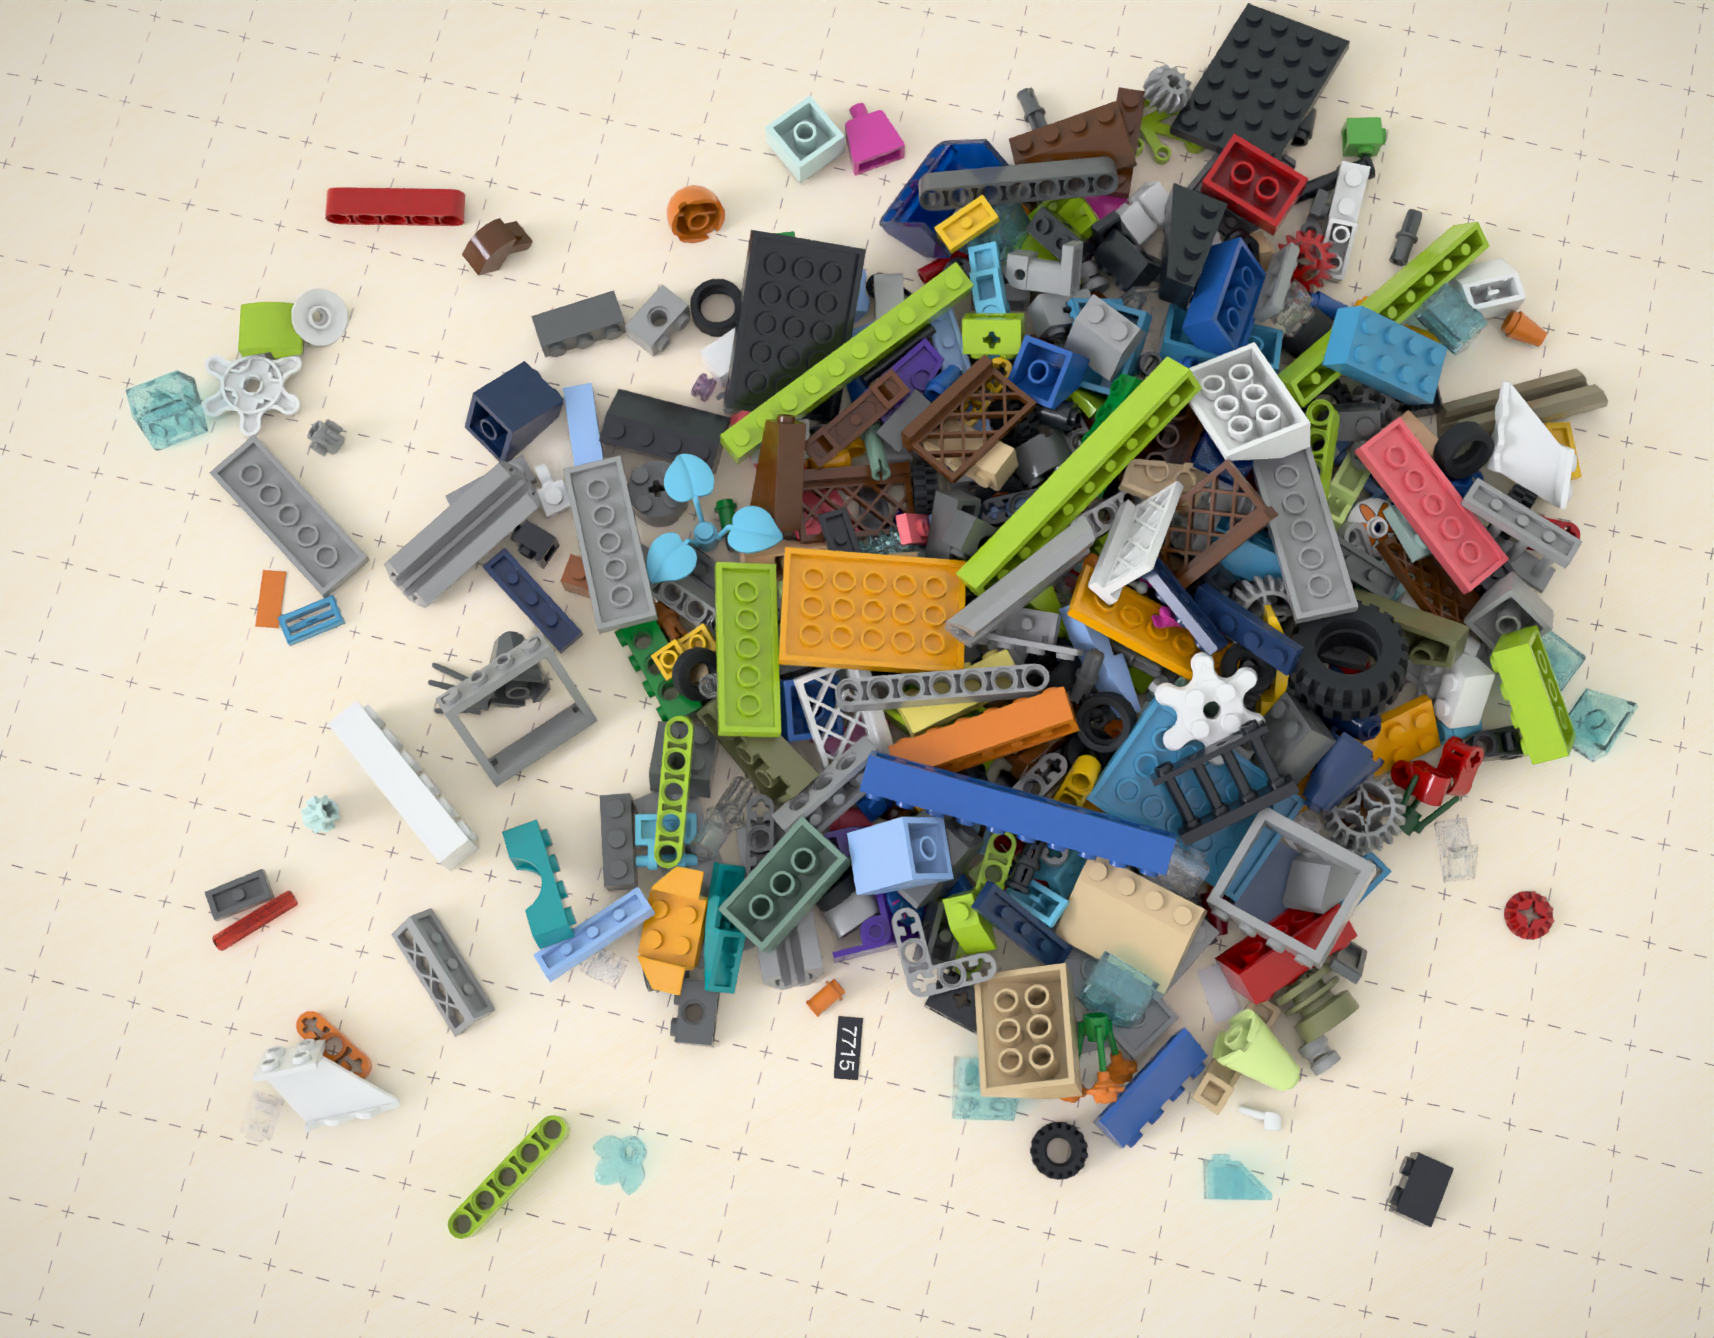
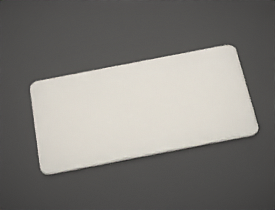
M1218 964L1197 971L1215 1023L1231 1019L1241 1011L1234 990L1229 985Z

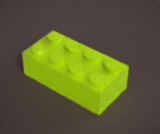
M1537 625L1502 634L1492 655H1490V662L1494 672H1499L1503 683L1500 684L1501 693L1505 701H1510L1513 710L1510 712L1513 726L1516 729L1519 728L1523 738L1520 742L1524 755L1530 757L1532 765L1569 756L1576 733Z

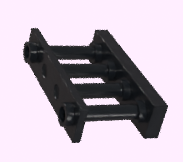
M1256 719L1247 721L1239 727L1240 731L1174 763H1171V761L1161 763L1154 768L1155 772L1150 774L1154 786L1161 783L1165 784L1183 820L1181 823L1182 827L1177 828L1185 847L1300 792L1290 774L1285 777L1283 774H1279L1260 736L1269 731L1263 719L1258 722ZM1248 741L1268 778L1267 785L1258 790L1250 787L1232 751L1233 748ZM1221 755L1240 793L1238 795L1239 799L1229 804L1222 801L1204 765L1205 762ZM1190 769L1193 770L1212 807L1210 813L1200 818L1197 815L1194 816L1175 778Z

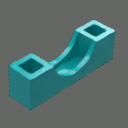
M536 819L503 831L502 834L508 855L516 870L530 871L541 877L540 893L533 904L525 910L532 937L539 949L575 937L572 925L577 924L572 907L566 908L564 899L568 898L569 895L564 881H558L556 875L561 869L556 855H550L548 849L549 846L553 845L548 829L542 830Z

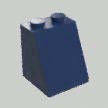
M523 361L473 392L464 427L499 462L501 460L509 462L559 417L564 399L556 389L552 388L541 377L536 369H533L528 363Z

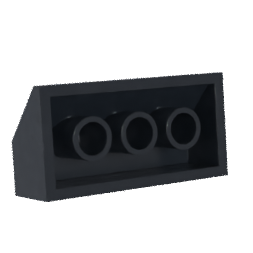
M618 389L606 412L599 441L606 446L671 463L680 454H691L702 459L710 467L712 473L716 474L723 450V445L720 443V435L728 430L731 418Z

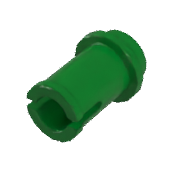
M722 499L716 502L714 512L718 513L721 530L728 524L733 525V516L736 513L735 509H737V504L733 502V499Z

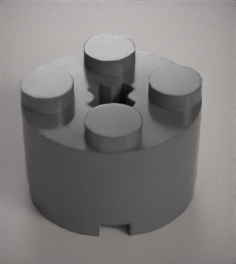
M1050 429L1053 435L1046 437L1044 433H1041L1015 448L1018 462L1015 473L1023 487H1029V489L1039 488L1047 480V477L1052 475L1072 455L1059 429Z
M650 461L636 467L632 471L628 482L635 515L652 527H667L676 523L689 505V501L678 502L667 494L664 487V477L672 463L665 461ZM662 491L660 497H655L656 492Z

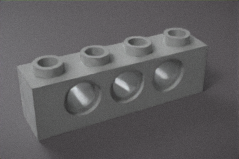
M863 736L823 770L797 796L787 801L771 816L785 833L802 816L820 832L824 831L866 794L859 790L868 756L872 750L880 752L879 749L866 736Z

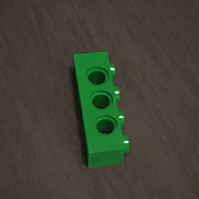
M656 620L615 631L614 633L622 648L628 645L633 654L628 659L635 672L642 671L646 681L642 682V685L649 698L655 696L660 706L655 709L661 720L668 722L671 718L679 715L687 716L691 720L697 717L696 713L703 707L700 701H691L680 694L675 699H665L663 697L664 692L668 688H675L673 680L666 681L662 673L653 674L650 672V667L655 663L651 655L668 644ZM642 637L651 639L650 645L643 649L636 647V642ZM676 721V722H675V723L684 724L683 721Z

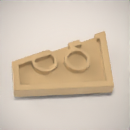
M1133 459L1125 467L1118 489L1147 500L1174 482L1179 481L1184 486L1181 498L1219 465L1198 466L1196 463L1170 464L1165 461ZM1199 491L1195 495V506L1201 496L1202 491ZM1189 500L1182 506H1189ZM1175 511L1188 517V511Z

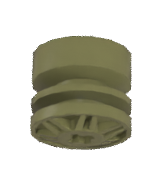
M1325 963L1321 969L1313 968L1301 974L1295 983L1285 986L1286 988L1274 1000L1278 1006H1282L1292 1000L1294 1005L1284 1012L1286 1017L1301 1012L1303 1017L1294 1028L1306 1044L1324 1035L1360 1007L1348 990L1341 991L1335 995L1332 993L1331 989L1340 980L1338 976L1324 982L1322 977L1331 971L1329 963Z

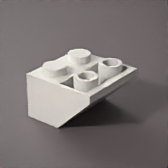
M1502 258L1467 265L1448 282L1461 324L1509 314L1512 310L1517 312L1526 300L1518 272Z
M1462 654L1452 668L1424 665L1415 697L1426 694L1432 700L1434 715L1449 729L1479 725L1496 674L1478 658Z

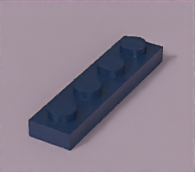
M505 547L482 566L487 574L560 653H563L583 635L575 623Z
M1157 557L1153 570L1142 575L1141 578L1153 586L1156 590L1157 598L1171 608L1175 613L1176 621L1180 626L1188 629L1195 638V644L1201 651L1206 652L1209 656L1221 651L1229 642L1162 560Z
M1206 582L1198 586L1194 601L1220 632L1284 675L1288 676L1294 672L1304 647Z
M987 881L971 906L972 909L1042 966L1064 963L1073 949L993 882Z

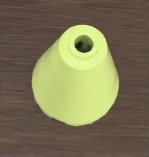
M1250 1009L1240 1011L1228 1021L1232 1026L1225 1033L1221 1030L1217 1035L1212 1048V1056L1219 1064L1279 1091L1292 1089L1297 1085L1300 1079L1299 1066L1257 1013Z

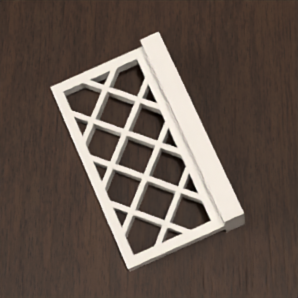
M1179 481L1174 482L1137 506L1129 499L1120 504L1088 583V587L1108 605L1118 601L1123 586L1153 570L1184 488Z
M823 667L793 679L822 770H825L830 765L828 758L832 759V764L842 755L847 743L850 745L855 744L849 738L856 724L864 727L866 737L880 752L890 755L888 746L894 744L883 710L854 712L853 717H850L840 712L837 703L834 709L821 703L828 687L836 690L837 686L830 682L835 672L840 670L839 668ZM845 669L848 678L872 676L871 671ZM824 675H827L826 678H825V680L819 678V677H822V676H824ZM814 679L823 683L816 700L807 696L804 688V683ZM875 688L871 693L875 698L879 699ZM847 689L841 693V697L843 700H845L846 696L856 699L858 694L854 690H852V694L849 692L850 689ZM809 701H811V702L814 703L813 706H812V709H811V706H810ZM819 706L832 712L825 728L817 725L814 718ZM837 715L850 720L843 737L831 732ZM859 716H861L862 722L858 721ZM818 729L821 730V731H823L821 737H820V734H819ZM828 735L841 740L834 756L827 754L824 749V743Z

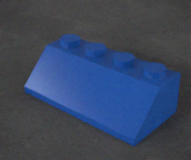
M1241 237L1210 247L1182 326L1185 335L1190 338L1196 348L1219 356L1247 345L1255 322L1253 314L1266 276V272Z
M1185 1027L1176 1031L1134 1076L1132 1081L1124 1087L1125 1090L1117 1095V1101L1110 1103L1093 1123L1120 1149L1126 1145L1132 1148L1143 1136L1140 1132L1142 1127L1147 1122L1153 1125L1164 1113L1161 1109L1168 1099L1174 1102L1185 1090L1182 1086L1189 1076L1195 1079L1204 1070L1206 1065L1203 1061L1208 1055Z

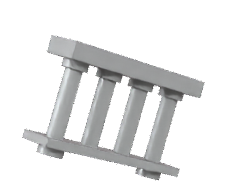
M1478 477L1460 503L1461 506L1492 524L1489 528L1485 525L1484 527L1509 558L1508 562L1528 586L1541 594L1556 571L1552 565L1556 563L1565 569L1571 563L1583 542ZM1504 531L1518 541L1514 544L1499 536V534ZM1530 547L1544 557L1540 560L1525 550Z

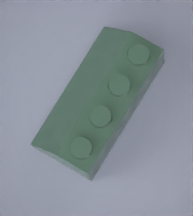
M802 816L718 910L762 952L771 954L851 866V859Z

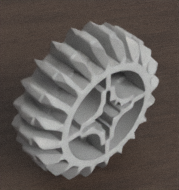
M1266 574L1262 580L1259 576L1254 575L1253 584L1243 580L1244 588L1241 591L1238 588H1233L1236 597L1234 599L1230 598L1231 600L1259 618L1263 617L1264 605H1271L1284 635L1287 637L1292 635L1293 627L1296 623L1284 581L1281 577H1277L1274 580L1271 575ZM1266 595L1280 596L1283 604H1271L1267 600Z
M1372 774L1348 795L1357 794V799L1352 804L1345 805V808H1338L1341 804L1340 802L1328 813L1325 811L1321 812V819L1327 821L1324 824L1325 831H1333L1331 834L1333 841L1342 838L1341 847L1346 848L1349 843L1353 844L1352 850H1354V853H1357L1359 846H1364L1365 853L1369 854L1371 852V845H1374L1378 851L1383 850L1382 841L1391 845L1394 842L1392 835L1400 836L1402 829L1399 826L1405 825L1406 818L1402 814L1406 813V806L1400 804L1403 801L1402 794H1394L1396 791L1395 784L1385 787L1386 778L1384 776L1377 782L1374 780L1375 775ZM1367 793L1377 796L1385 804L1383 805L1382 802L1372 801L1368 797ZM1361 801L1363 802V808L1367 809L1368 813L1366 824L1364 823V817L1360 816L1359 812ZM1382 817H1389L1380 829L1371 832L1370 827L1374 821L1382 820ZM1341 820H1345V823L1357 825L1360 832L1351 830Z

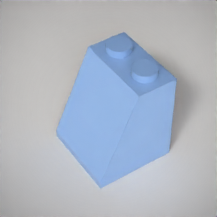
M900 817L847 833L857 895H877L954 879L943 818Z

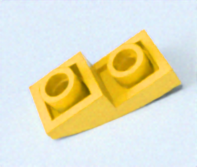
M702 623L681 639H674L652 654L651 657L666 681L672 679L673 665L684 651L694 647H703L716 653V639L708 626Z

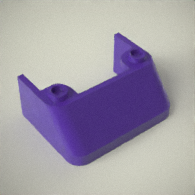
M870 826L848 827L823 834L834 844H838L839 849L851 858L847 833ZM886 893L876 895L881 915L870 917L861 925L860 937L862 945L832 952L834 963L897 948L891 922L893 914L887 903ZM897 921L898 927L903 926L907 935L900 936L902 943L911 938H918V932L911 934L909 926H905Z

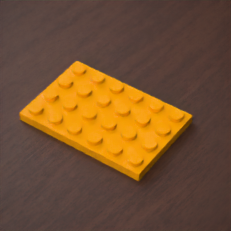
M785 547L778 664L895 673H921L964 669V644L946 631L945 626L950 618L965 608L966 585L956 573L966 561Z

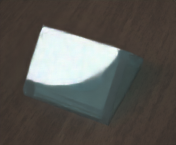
M1586 688L1569 713L1576 733L1572 749L1591 762L1606 756L1639 707L1638 704Z

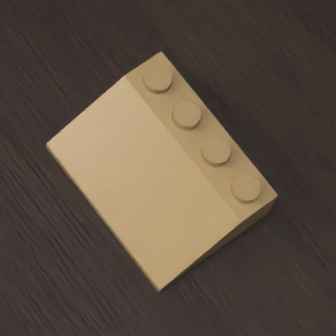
M1097 857L1096 860L1088 859L1068 900L1069 905L1063 912L1055 934L1072 946L1165 995L1208 911L1126 868L1110 865L1108 859Z
M1066 963L999 971L991 979L974 984L981 1096L1033 1099L1082 1096L1073 978Z

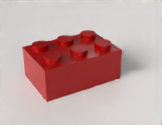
M1233 134L1202 181L1201 192L1228 203L1226 208L1274 236L1305 190L1309 178L1238 135Z

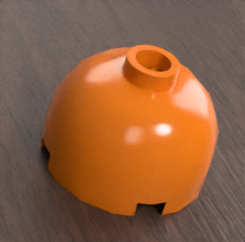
M691 185L678 190L670 198L667 205L668 225L672 233L678 236L679 240L684 243H698L709 239V236L706 234L711 233L714 229L718 232L725 221V210L713 191L703 186Z

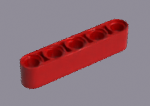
M333 187L327 190L325 219L330 223L342 225L459 226L464 223L466 195L464 192L456 189Z

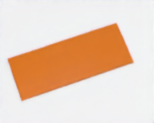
M263 570L255 627L279 628L277 617L281 614L286 571Z

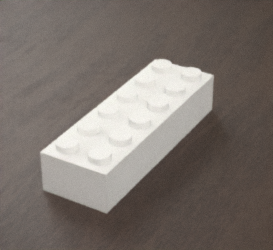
M356 700L327 723L442 866L451 872L479 849L474 843L478 838L462 819L457 822L455 818L459 816V813L443 796L437 797L441 791L425 773L419 775V772L422 770L421 766L406 750L400 751L404 747L403 744L387 727L382 729L386 723L369 704L363 707Z

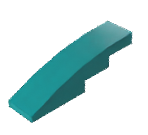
M714 862L705 924L704 978L706 991L735 994L746 936L718 908L744 881L746 867L720 862Z

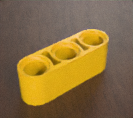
M1090 755L1079 756L1051 799L1082 807L1086 800L1085 798L1091 793L1100 775L1101 764Z

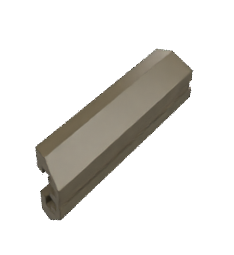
M1577 368L1513 385L1542 423L1607 407L1608 404L1604 391L1596 384L1588 385L1585 375ZM1501 388L1443 403V408L1436 415L1437 438L1439 439L1449 428L1465 421L1478 423L1492 436L1496 424L1495 406L1498 402Z

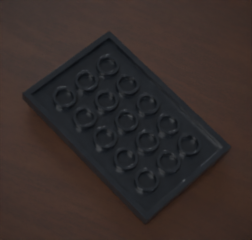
M1248 3L1192 91L1193 93L1186 102V106L1180 110L1170 126V134L1219 154L1222 153L1233 134H1236L1281 161L1348 51L1350 41Z
M757 230L750 231L723 407L752 412L852 338L866 249ZM843 388L801 419L829 423L839 414Z

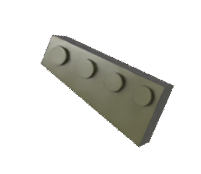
M1358 588L1353 589L1356 600L1362 601V604L1369 606L1371 603L1380 607L1379 612H1388L1394 617V624L1399 623L1404 630V637L1408 639V660H1411L1413 664L1452 668L1464 653L1470 626Z
M717 696L696 713L759 792L768 796L773 801L774 806L797 796L820 775L781 735L780 737L718 736Z

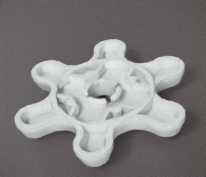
M264 353L246 357L241 355L240 358L234 361H228L220 355L208 357L205 361V369L207 373L220 380V389L216 394L204 400L203 411L210 417H218L227 411H236L240 416L239 428L242 434L248 437L257 436L262 427L261 419L268 411L278 410L284 415H294L298 412L300 401L295 395L286 392L284 383L290 376L300 371L302 366L301 359L298 355L271 360ZM253 380L260 381L257 393L246 391V386L249 382Z
M1206 652L1196 653L1192 657L1191 668L1193 677L1189 684L1179 687L1165 682L1161 683L1155 690V698L1158 703L1172 707L1177 714L1175 725L1167 730L1163 736L1165 747L1172 751L1182 749L1186 743L1192 740H1198L1207 747L1240 731L1239 727L1247 721L1256 719L1258 722L1263 719L1265 722L1262 715L1247 710L1243 703L1245 693L1257 684L1258 677L1256 672L1250 667H1242L1231 677H1220L1215 672L1213 657L1209 656ZM1210 701L1217 702L1220 707L1217 715L1213 718H1207L1203 714L1204 705ZM1221 755L1209 760L1215 766L1225 764Z

